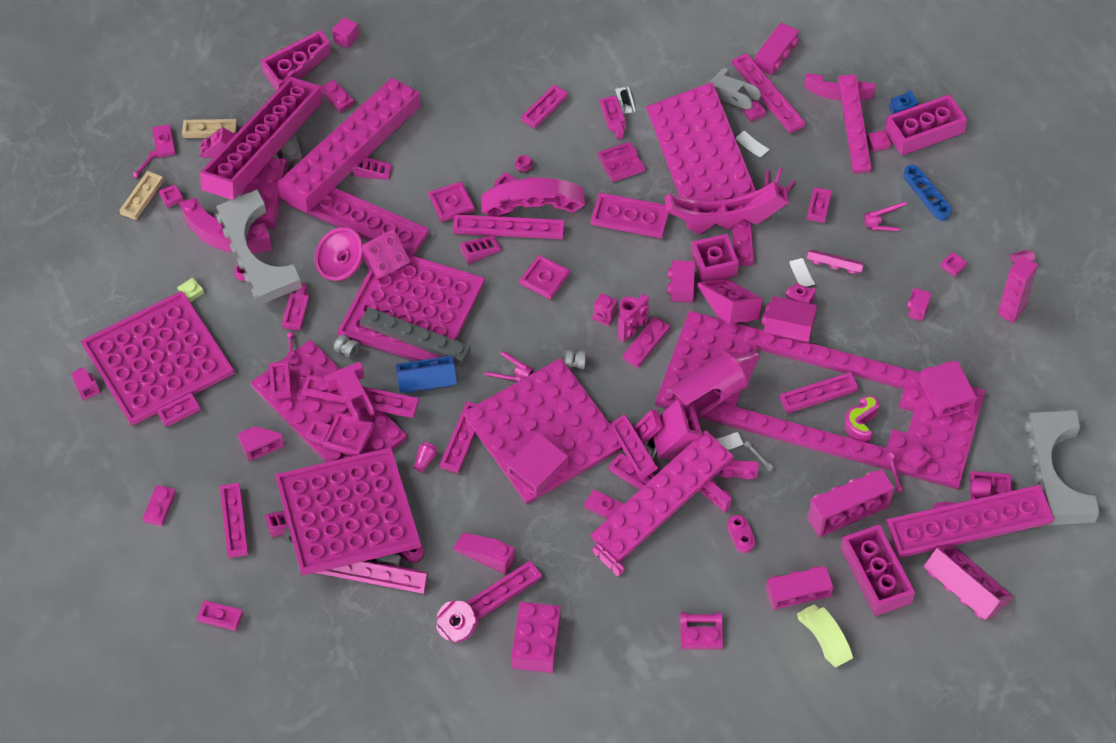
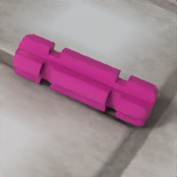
M597 543L592 548V552L597 557H600L599 559L609 569H613L612 572L616 576L623 574L625 567L620 562L618 563V560L608 550H604V546Z

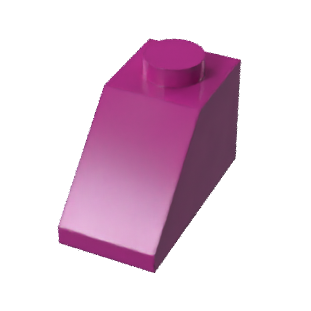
M260 427L248 428L237 434L240 446L249 462L285 446L281 433Z

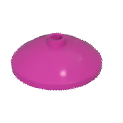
M339 227L324 235L315 251V266L322 277L330 281H342L356 272L364 255L360 247L363 245V241L359 234L350 228Z

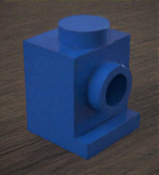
M909 90L906 94L891 98L889 110L891 114H896L918 106L919 102L913 92Z

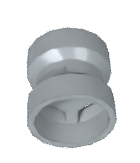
M341 334L334 344V351L344 353L345 357L353 359L360 348L359 342L349 340V337Z
M566 350V366L569 369L577 367L580 370H585L586 351L574 352L573 350Z

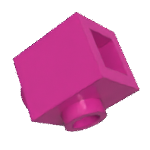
M343 17L333 27L334 43L349 48L359 36L358 23Z

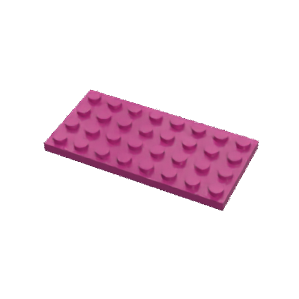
M713 82L646 106L679 197L696 201H722L741 197L756 191Z
M311 339L293 351L295 353L293 359H289L286 356L279 361H288L291 397L272 399L269 369L250 382L251 387L325 463L352 457L351 455L324 448L323 444L306 440L305 435L313 420L332 425L338 412L352 416L347 405L344 403L302 394V389L308 375L324 378V376L340 370ZM355 408L359 419L373 422L375 426L362 454L390 447L394 450L407 440V435L384 412L374 410V415L371 416L367 408Z

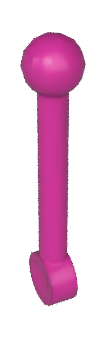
M156 151L149 152L150 156L137 171L133 172L134 178H138L140 172L149 161L157 156Z
M289 332L287 334L289 339V352L287 356L289 359H293L295 357L293 352L294 333Z
M888 453L887 459L892 467L897 486L896 492L902 493L904 489L900 485L895 467V455Z

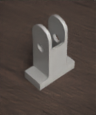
M722 68L710 81L713 82L719 100L743 109H750L752 107L750 99L758 100L761 97L757 87L731 78L729 70L726 68Z

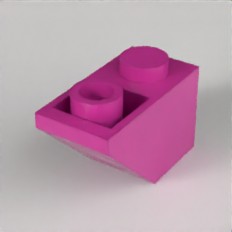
M224 127L215 131L209 138L201 142L200 157L214 158L235 134Z

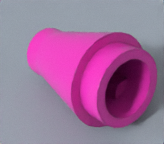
M427 442L419 445L413 468L418 472L424 473L427 466L436 456L437 448Z

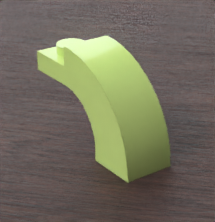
M812 605L797 613L798 620L815 635L823 650L825 659L835 668L853 659L844 634L824 607L819 609L816 605Z

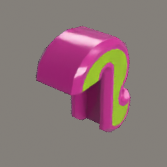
M865 396L861 398L859 406L850 408L846 413L844 430L851 439L866 443L871 442L872 432L864 424L878 414L879 401L876 397Z

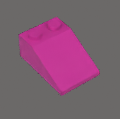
M729 279L698 282V287L719 318L725 320V323L735 325L736 322L748 323L751 320L759 319L762 298Z

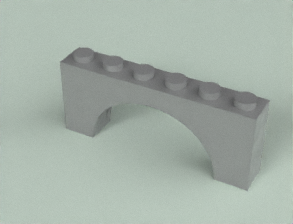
M258 190L216 206L218 212L215 214L219 224L224 226L222 231L225 238H229L231 241L229 246L232 253H237L238 258L236 261L240 269L244 268L245 273L243 276L246 283H251L252 285L250 291L254 300L258 298L261 305L302 288L300 277L293 264L282 267L265 264L258 260L247 247V234L251 225L257 218L266 213L264 202Z
M1077 411L1029 413L1028 419L1024 423L1025 432L1029 434L1028 447L1032 449L1033 453L1031 456L1032 465L1036 467L1035 481L1041 485L1054 518L1053 523L1047 525L1095 523L1099 515L1096 495L1081 494L1065 485L1057 476L1051 459L1052 450L1057 444L1065 439L1077 437L1080 428Z

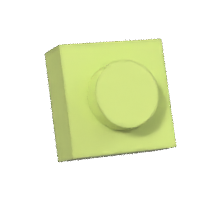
M193 278L177 287L178 292L183 291L189 302L204 294L203 288Z

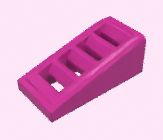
M365 157L362 163H358L353 167V175L355 177L389 180L392 164Z
M494 236L466 241L460 244V252L467 264L501 251Z
M284 511L264 515L271 538L284 534L288 526Z

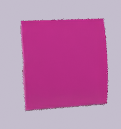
M631 142L597 152V156L612 183L645 172V165L638 158L637 150Z

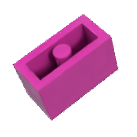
M672 260V268H668V279H671V283L667 285V294H671L670 302L693 303L695 261Z

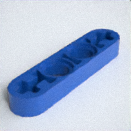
M908 165L904 170V180L936 219L940 221L948 220L952 211L949 203L918 166ZM924 184L927 188L921 189L917 185ZM933 196L937 198V201H930L928 197Z

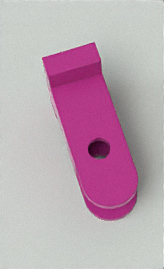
M360 362L324 376L328 391L339 390L355 422L359 421L355 408L362 405L366 406L371 416L374 415L373 407L359 381L365 378L363 366Z

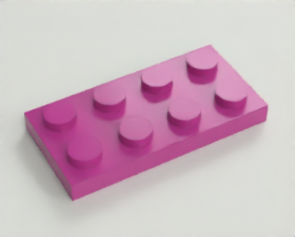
M599 192L591 218V225L662 239L669 212H667L666 205Z

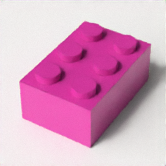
M529 602L519 603L511 655L513 669L553 673L561 621V606Z

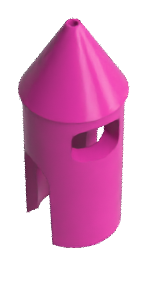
M721 352L718 357L677 382L666 391L674 393L685 406L692 402L697 418H699L734 394L747 388L760 355L757 352Z

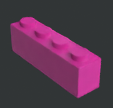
M1022 255L1009 270L997 313L1003 319L1012 323L1018 319L1026 308L1038 264Z

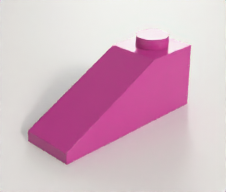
M464 532L453 547L454 551L504 575L507 574L516 559L514 547L497 539Z

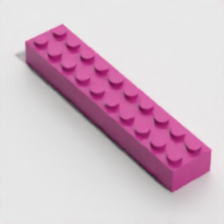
M289 77L200 171L201 190L234 200L322 104L321 86Z
M394 78L389 79L278 181L279 197L308 213L353 171V167L356 164L362 163L363 158L368 157L420 108V92Z

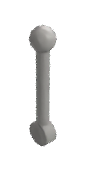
M746 441L744 447L750 449L768 471L773 470L772 464L768 463L752 447L750 441Z

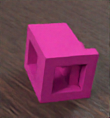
M795 283L793 287H788L785 296L790 300L812 304L815 300L816 289H810Z
M913 288L907 308L910 309L908 317L923 321L932 293Z
M601 293L594 303L592 319L609 327L618 313V300Z
M85 367L71 373L82 401L100 394L93 374H88Z

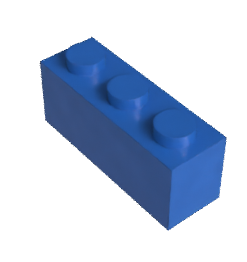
M453 355L396 364L400 393H412L416 390H431L436 387H450L457 384Z

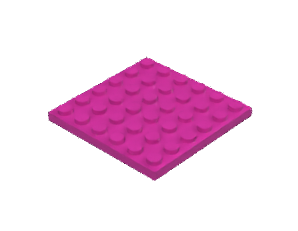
M409 254L407 256L410 263L379 279H376L373 271L369 270L337 331V336L339 337L341 334L349 337V340H355L362 345L413 361L438 358L440 356L361 326L360 320L368 307L456 341L485 283L484 277Z
M183 291L81 340L83 348L131 426L157 414V409L189 393L194 395L235 374L228 360Z
M561 358L463 412L464 418L469 422L471 428L475 430L478 438L526 505L623 449L614 435L610 423ZM540 433L542 436L550 438L557 448H562L567 453L568 465L536 497L507 474V463Z
M391 447L275 474L301 576L421 547Z

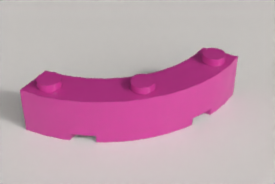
M529 177L489 189L481 195L482 213L494 217H500L514 211V207L522 205L526 208L541 207L544 204H552L554 208L573 214L585 205L584 188L573 182L552 178Z
M197 197L179 202L187 226L198 235L200 240L217 249L232 252L229 246L231 241L229 238H225L222 231L224 228L223 224H219L217 219L209 215L202 208ZM265 223L251 225L248 231L247 247L251 253L272 250Z

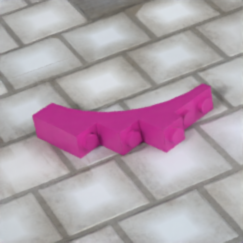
M773 181L762 189L733 199L696 201L669 193L665 196L667 212L686 221V226L689 230L702 234L714 224L729 230L743 219L758 225L788 204L789 199L786 188Z

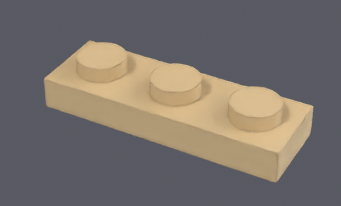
M237 119L183 120L182 136L183 138H209L222 127L236 134Z
M147 171L120 208V214L137 220L164 182L163 177Z

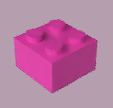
M728 234L692 242L691 257L695 261V267L701 282L726 279L738 275L739 262Z

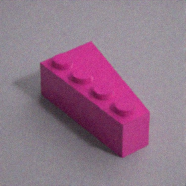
M319 30L262 59V73L275 91H277L289 77L300 80L330 55V41Z

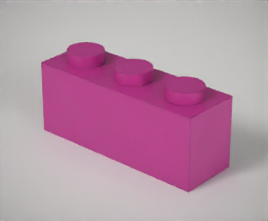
M780 23L755 55L754 62L763 72L773 75L776 70L781 68L784 59H788L793 47H797L800 40L798 38L799 30Z
M815 566L802 572L793 571L789 575L784 576L776 575L767 579L766 592L772 610L831 597L833 585L826 566Z

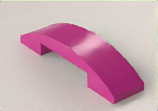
M806 73L804 87L807 90L828 99L841 101L838 83L823 81V75ZM858 81L860 101L874 98L875 83Z

